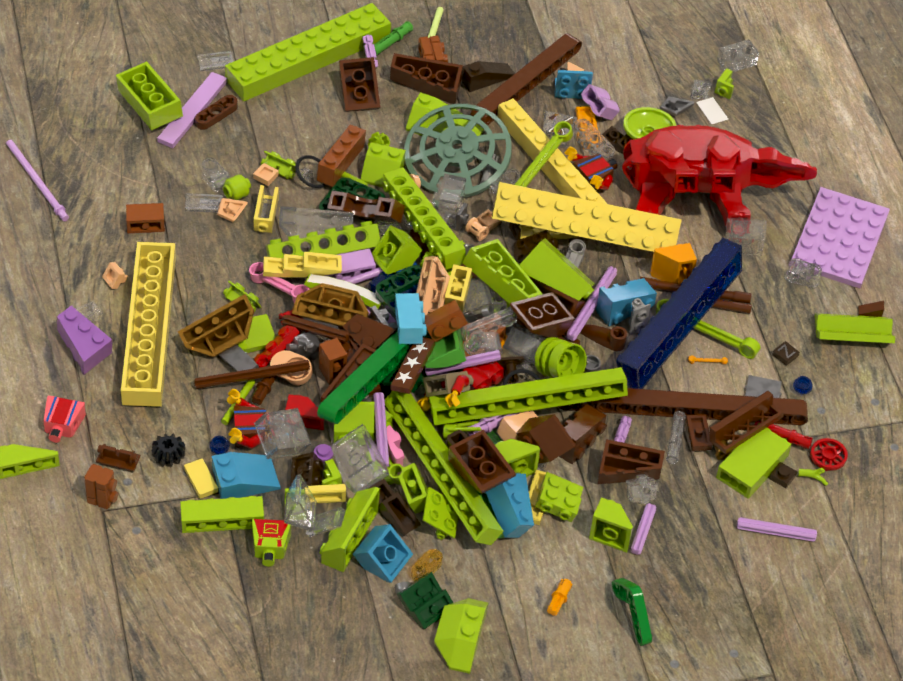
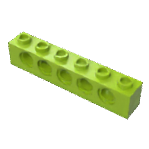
M366 221L361 222L359 227H354V224L342 226L343 230L336 231L335 228L325 229V233L319 235L315 231L306 233L307 237L303 238L295 235L289 236L288 241L281 242V238L270 240V244L266 245L267 255L273 258H283L282 249L285 245H288L291 248L290 255L303 256L304 252L300 248L303 242H307L310 246L307 252L332 255L376 247L380 241L378 224ZM358 231L364 234V238L360 242L355 238V234ZM341 234L346 238V242L343 245L337 242V237ZM321 238H325L328 242L327 247L324 249L319 246Z

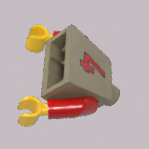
M467 371L425 377L424 397L418 400L417 403L422 411H427L430 408L429 397L448 394L445 397L448 406L452 407L454 404L457 407L460 404L457 396L462 391L470 390V386L474 382L473 377L468 375Z

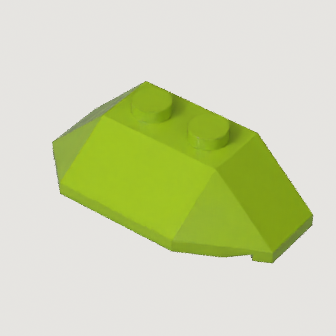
M467 598L444 606L434 643L449 669L470 674L487 613L488 602Z

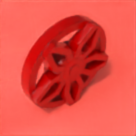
M823 438L817 440L812 445L810 457L818 467L823 468L825 471L837 470L845 465L848 452L841 442L831 438ZM819 445V450L814 451V449ZM841 452H843L844 459L839 455Z

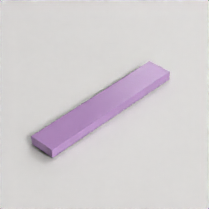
M211 72L182 107L183 117L171 121L157 137V142L174 148L194 124L196 114L207 108L226 85L227 78Z

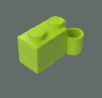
M412 463L404 468L400 464L390 466L388 473L395 484L402 485L407 501L414 513L423 511L427 487L416 464Z

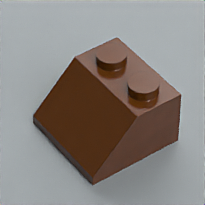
M555 414L529 418L516 433L522 442L539 446L538 464L551 462L576 446Z

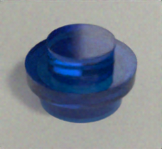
M800 376L794 381L793 388L800 394H808L812 391L813 384L810 378Z
M215 436L210 442L211 452L217 455L226 453L230 448L229 441L224 436Z

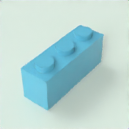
M419 293L396 294L395 314L399 344H422L423 336H426L423 301L419 300Z

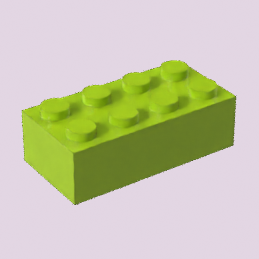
M147 61L116 75L118 91L151 130L183 117L181 100Z

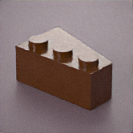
M588 404L576 412L574 415L576 418L572 421L568 419L564 427L576 446L559 457L570 464H573L577 459L580 460L585 453V449L594 444L597 435L605 431L607 415Z
M606 439L597 485L659 479L665 451Z

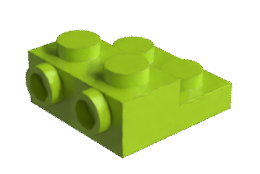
M546 472L535 507L558 516L562 520L572 522L578 513L584 487Z

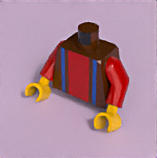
M569 146L564 153L568 155L569 161H573V166L596 192L601 189L604 191L608 190L613 182L614 170L618 168L616 160L606 161L600 154L582 156L577 153L575 148Z
M231 389L228 392L227 402L229 404L236 403L234 406L235 428H232L228 433L229 436H232L230 442L235 444V448L245 446L253 449L267 442V431H279L278 419H266V409L259 408L240 398V392L236 389Z

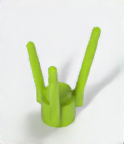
M480 421L445 424L443 437L447 439V435L457 430L481 431V427H467Z

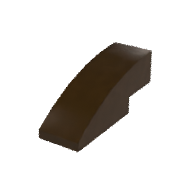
M385 479L369 487L380 488L378 511L401 534L405 536L421 525L398 492L394 493Z

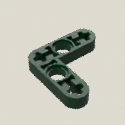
M340 178L320 203L319 215L325 219L335 216L336 213L327 209L332 191L345 192L372 200H378L379 197L385 198V195L350 178ZM363 191V192H365L366 194H365V195H358L357 192Z
M412 265L379 282L376 286L375 295L395 321V307H392L390 303L395 301L396 294H400L419 283L422 268L418 265ZM402 280L405 284L398 286L395 284V281Z

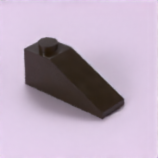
M477 61L463 66L462 82L468 91L472 92L508 80L515 73L508 63Z

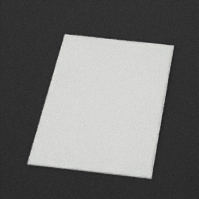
M713 97L696 102L711 124L728 120Z

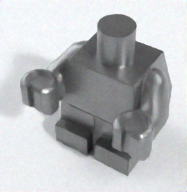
M303 333L294 337L292 344L286 345V350L310 358V360H315L319 352L320 342L315 334Z

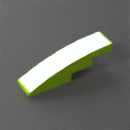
M309 274L304 283L309 288L325 283L358 291L365 305L369 307L376 306L377 309L381 305L374 292L348 281Z

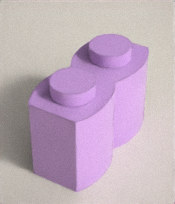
M588 84L581 93L583 100L590 105L595 115L613 120L618 114L619 107L617 103L610 100V95L605 89Z

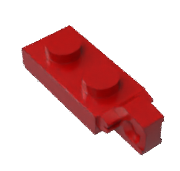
M287 325L279 330L278 336L265 346L266 349L261 354H257L254 358V361L259 366L258 368L266 367L276 353L286 349V345L290 344L294 337L299 334L296 327Z

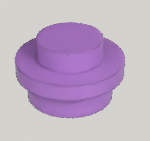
M320 444L314 449V453L323 463L333 457L334 451L327 444Z

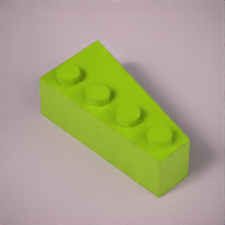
M498 239L471 247L462 262L466 267L472 268L474 274L509 304L542 295V292Z

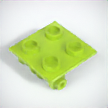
M428 487L423 521L437 529L435 534L438 539L443 540L448 535L455 538L458 523L457 513L443 494Z

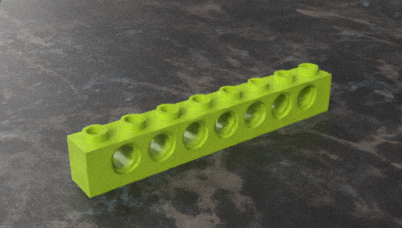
M402 167L384 173V181L382 182L384 191L388 192L391 199H396L405 205L403 214L407 222L412 224L414 231L418 232L422 242L427 244L430 253L439 258L445 270L453 268V264L462 265L466 257L465 247L406 170Z

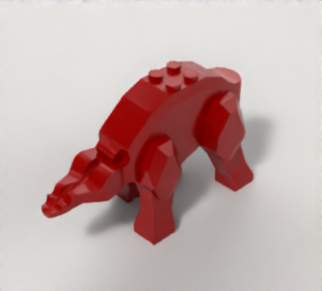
M677 125L656 129L644 137L629 140L623 149L625 160L622 164L623 172L632 186L640 192V199L636 210L661 215L667 204L675 198V193H710V199L717 204L723 216L727 233H749L751 212L742 204V189L751 185L773 189L788 181H805L814 179L817 176V168L810 166L808 162H802L799 159L785 156L772 147L753 148L751 141L727 130L711 126Z

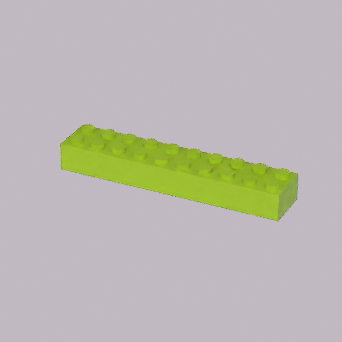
M370 3L225 65L227 83L243 102L364 50L363 36L371 35L373 37L372 44L377 43L391 33V22L373 3Z

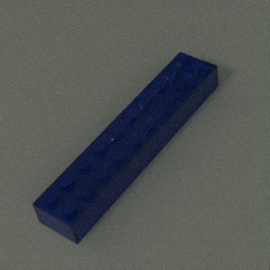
M724 237L718 243H715L710 253L703 257L698 267H695L691 275L683 280L679 289L672 293L667 303L661 306L660 311L651 317L648 325L640 330L636 339L629 343L624 353L618 356L616 360L617 368L622 367L627 378V388L643 389L742 272L741 245Z

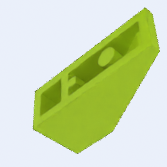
M16 444L0 446V479L60 466L58 451Z

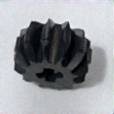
M165 433L164 437L157 436L156 441H153L151 453L156 463L161 462L163 467L166 464H170L172 467L174 462L179 464L181 459L184 458L185 444L180 436L175 437L174 433L168 436Z

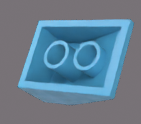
M228 452L212 456V472L221 499L230 497L242 498L281 489L270 455Z

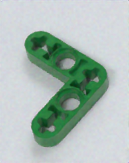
M625 578L613 580L612 589L615 596L629 604L635 636L639 645L643 646L652 643L647 610L640 586Z

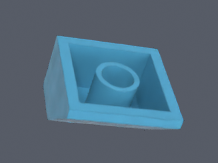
M390 524L375 526L353 553V556L365 570L388 583L395 579L413 555L412 551Z

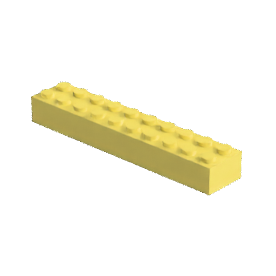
M503 182L498 183L491 217L492 219L652 252L656 248L677 244L682 220Z
M137 242L121 385L122 405L162 407L176 262L175 243Z

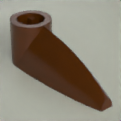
M585 324L580 334L610 350L617 352L625 348L627 331L623 327L616 326L608 329Z

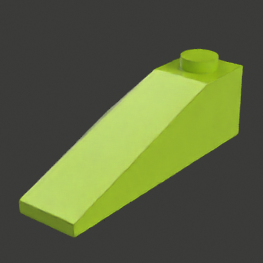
M420 92L413 104L406 125V131L410 132L416 122L427 113L448 104L438 98ZM456 109L450 110L452 115L463 114ZM441 112L428 118L420 127L428 128L436 120L445 117L444 113ZM453 119L455 126L463 127L470 121L466 119ZM447 122L439 124L433 131L441 133L448 128ZM476 124L472 131L476 136H480L484 129Z

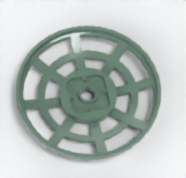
M470 104L445 105L427 113L412 127L404 150H406L405 163L409 174L418 175L412 164L422 159L425 166L434 175L430 183L419 176L421 181L420 187L432 194L446 198L470 197L491 188L505 174L512 157L510 134L501 119L485 108ZM470 109L478 112L474 116L465 114L452 115L450 110ZM441 112L444 113L445 117L436 120L428 128L420 127L428 118ZM485 114L493 118L502 128L503 133L493 134L488 125L480 119ZM453 119H466L470 121L463 127L455 126ZM447 122L448 128L441 133L433 131L439 124ZM478 124L487 134L476 136L472 129ZM414 132L423 134L420 141V153L410 157L409 147ZM427 137L436 139L435 147L425 150ZM495 140H506V152L501 164L492 159L495 151ZM489 141V150L487 155L479 151V143ZM461 144L462 147L459 149H454L453 145ZM437 154L441 160L438 168L427 157ZM475 158L482 161L477 167L468 171L467 164ZM448 165L460 167L461 173L445 172V169ZM487 165L497 170L486 181L472 186L470 177L482 171ZM441 177L463 179L466 189L450 190L437 187L436 185Z

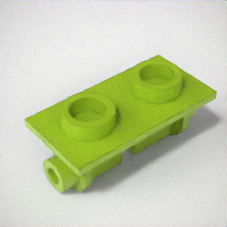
M264 151L267 157L261 160V165L265 163L275 169L279 167V175L287 179L294 178L296 162L289 158L285 160L276 152L272 151L269 153Z
M228 281L231 286L223 291L226 299L233 301L246 294L254 312L256 306L262 308L258 303L259 298L252 292L247 294L244 291L245 288L238 282L234 284Z

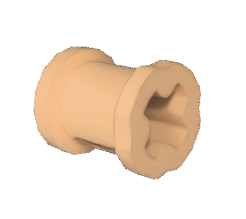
M475 217L470 219L465 226V230L474 234L478 241L485 239L489 233V228L481 225Z

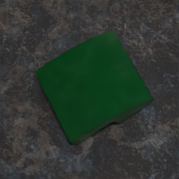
M432 572L426 573L397 594L408 613L423 630L441 618L445 605L453 603L446 589H441Z

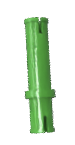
M406 21L400 27L392 29L390 34L375 43L376 56L393 43L401 41L406 34L413 31L412 24Z

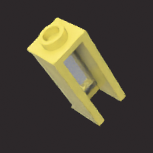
M260 185L254 215V231L272 233L279 201V187H275L274 195L269 196L264 195V186Z

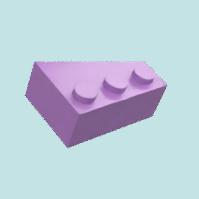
M70 306L57 316V330L67 348L71 350L73 358L81 367L83 375L112 353V339L73 306Z

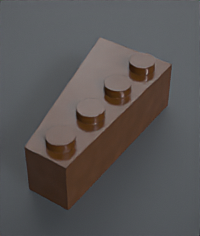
M394 53L390 67V80L448 103L456 104L462 80L463 65Z

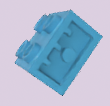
M558 70L557 78H555V97L583 99L581 93L588 84L592 85L593 72Z

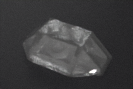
M279 206L278 225L287 237L299 235V238L307 237L306 233L315 231L319 235L324 234L325 229L335 228L336 231L343 230L342 226L353 224V212ZM342 234L337 237V242L339 243L340 241H342L345 238V236ZM321 238L319 246L324 249L327 247L328 242L325 238ZM303 242L300 246L310 248L307 242Z

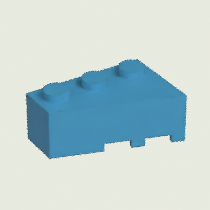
M644 278L627 281L626 285L622 286L613 284L612 288L608 289L603 286L599 288L596 312L609 327L631 316V311H633L632 301L636 298L641 299L644 305L651 304L650 308L655 305L657 293Z
M516 473L515 477L486 491L498 523L504 531L505 538H519L534 526L526 474Z

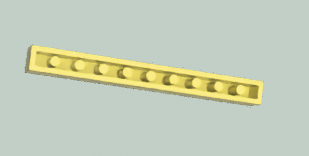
M514 99L498 105L497 117L501 119L507 127L509 134L534 161L550 139ZM558 148L541 168L563 195L607 204Z

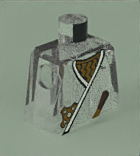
M544 111L542 131L551 139L555 134L554 126L558 122L566 121L570 123L574 135L578 117ZM562 128L557 134L566 135L570 130ZM570 140L562 142L559 147L566 148Z

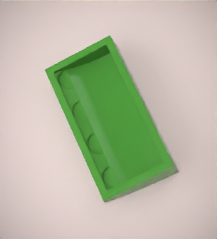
M460 329L435 342V347L425 364L426 368L449 367L466 361ZM427 330V334H426V337H425V338L432 339V337L430 336V334H429V332H428V330Z

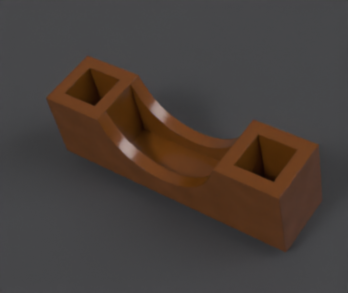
M332 191L327 209L337 215L401 223L405 205L391 198L379 197L378 200H372L345 192Z

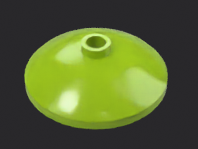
M651 107L631 110L626 114L623 122L625 132L632 139L644 137L656 129L676 126L672 116L660 109Z

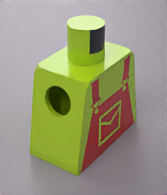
M252 519L254 554L256 558H263L262 564L264 566H273L275 559H283L285 557L291 537V521Z

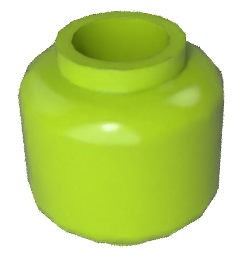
M240 174L230 177L224 182V195L226 198L233 200L245 198L249 195L251 183L248 178Z

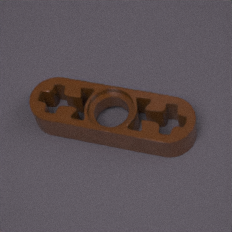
M226 95L196 114L195 126L198 129L205 130L237 110V98L233 95ZM218 110L221 113L213 114L212 112Z

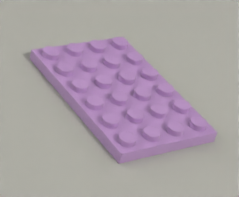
M820 187L791 259L790 266L861 288L890 209Z

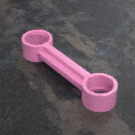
M256 262L249 268L250 277L254 283L266 282L292 296L294 304L298 294L310 289L304 284L295 286L280 277L263 276V273L255 274L256 272L263 271V262Z

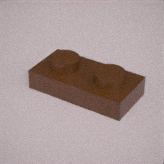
M706 414L686 415L685 421L692 451L712 450Z

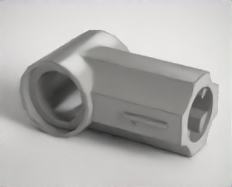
M578 239L570 242L566 258L577 268H579L584 260L586 248L585 243Z

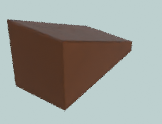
M884 301L858 306V316L882 317L884 312Z

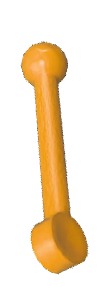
M691 355L688 358V362L691 364L695 362H718L725 365L728 363V359L726 357L721 359L696 358Z

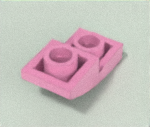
M389 425L387 426L388 454L393 464L403 466L404 453L400 449L401 437Z

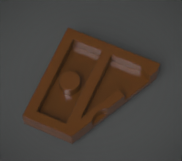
M356 314L343 325V328L359 346L363 343L375 350L396 332L395 328L360 314Z

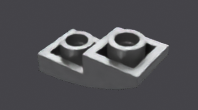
M238 345L219 354L220 358L229 364L234 372L259 367Z

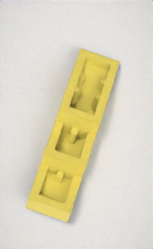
M304 252L303 256L284 254L283 258L264 257L263 276L308 277L309 274L324 276L341 273L342 271L341 255Z

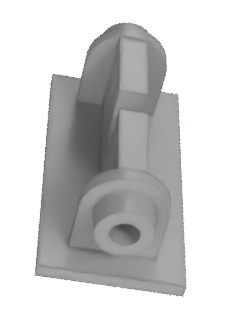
M639 298L632 301L633 311H631V317L628 322L630 325V335L647 329L651 304L644 305Z

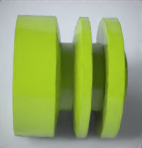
M549 337L542 341L535 354L537 371L541 375L550 378L584 373L587 364L586 352L581 345L556 337Z

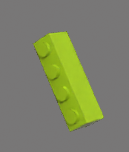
M262 496L180 501L182 533L252 529V519H264Z

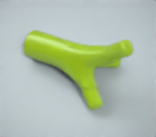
M799 468L798 476L811 477L822 482L825 486L828 485V482L820 476V474L825 472L823 468L816 470Z

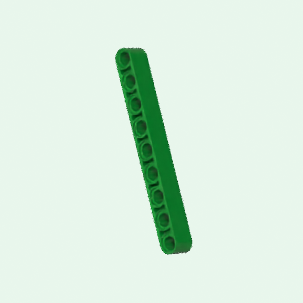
M396 331L322 401L318 408L317 416L331 423L338 424L405 359L412 344H399L398 331Z

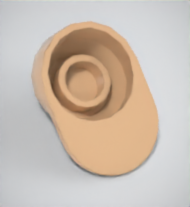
M280 351L272 357L270 366L308 359L291 351ZM309 361V370L276 376L286 379L293 385H303L312 376V365Z

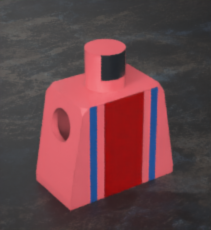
M48 395L44 414V429L49 434L48 438L50 441L58 443L62 436L73 437L86 415L85 402Z

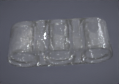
M587 119L577 120L573 137L591 156L600 154L606 161L613 159L615 153L613 145Z

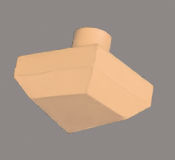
M222 198L217 215L234 222L247 205V202Z

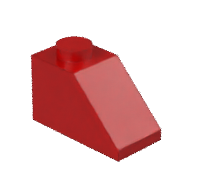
M289 394L285 409V425L324 430V419L317 416L318 407L309 397Z

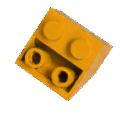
M678 244L654 249L650 271L651 276L661 281L692 284L697 258L691 244Z

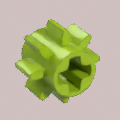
M384 133L371 134L372 137L368 139V147L371 142L385 146L390 145V139Z

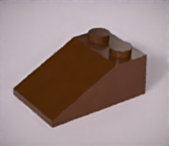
M374 57L339 60V74L345 112L381 108Z
M553 292L512 302L509 305L531 333L546 337L566 335L575 319Z
M484 430L449 447V462L457 473L481 494L516 476L514 470Z

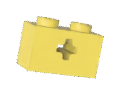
M453 264L444 305L456 300L463 312L471 282L472 268Z

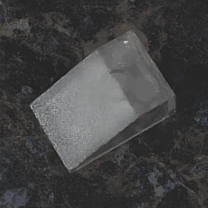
M361 424L330 445L343 483L354 494L357 491L368 489L389 475L385 461L364 424Z

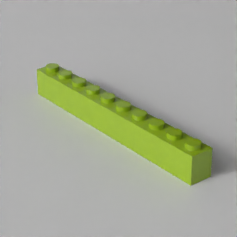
M622 367L464 391L457 396L460 401L457 407L454 404L452 407L448 406L445 400L448 394L429 397L434 425L628 396L627 378Z
M391 391L384 400L385 406L393 415L404 435L475 542L492 545L504 532L476 489L463 479L449 462V449L412 394Z

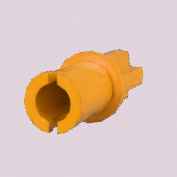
M560 580L556 591L551 595L552 600L547 609L549 614L556 616L562 604L567 602V595L573 585L570 580Z

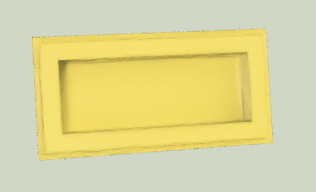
M203 458L184 465V470L200 499L218 493V486Z
M346 484L305 486V504L346 502Z

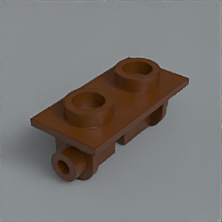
M103 444L98 446L97 452L99 455L96 463L134 472L141 455L136 454L135 451L118 450Z

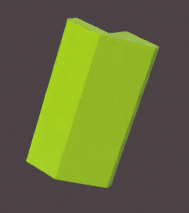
M815 313L816 337L818 339L895 343L896 336L892 334V318Z

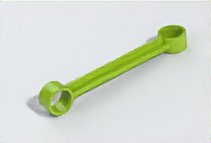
M561 121L554 126V136L515 185L527 187L559 145L572 138L573 131L570 123ZM562 128L570 130L566 135L557 134Z
M662 299L657 303L656 315L658 318L679 321L737 348L743 357L753 359L761 349L757 340L751 337L743 340L675 309V303L669 299ZM667 307L671 311H662L660 308Z

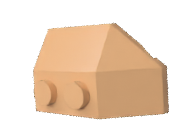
M436 256L424 258L416 292L419 293V300L423 301V312L425 315L444 306L450 279L449 274Z

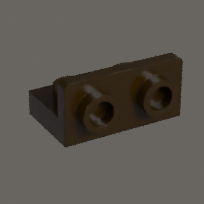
M314 452L292 457L290 488L322 485L324 464Z

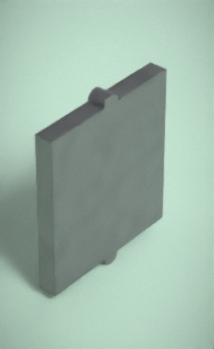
M749 375L747 385L744 388L746 391L745 396L758 397L769 391L773 394V398H780L782 395L780 392L782 381Z

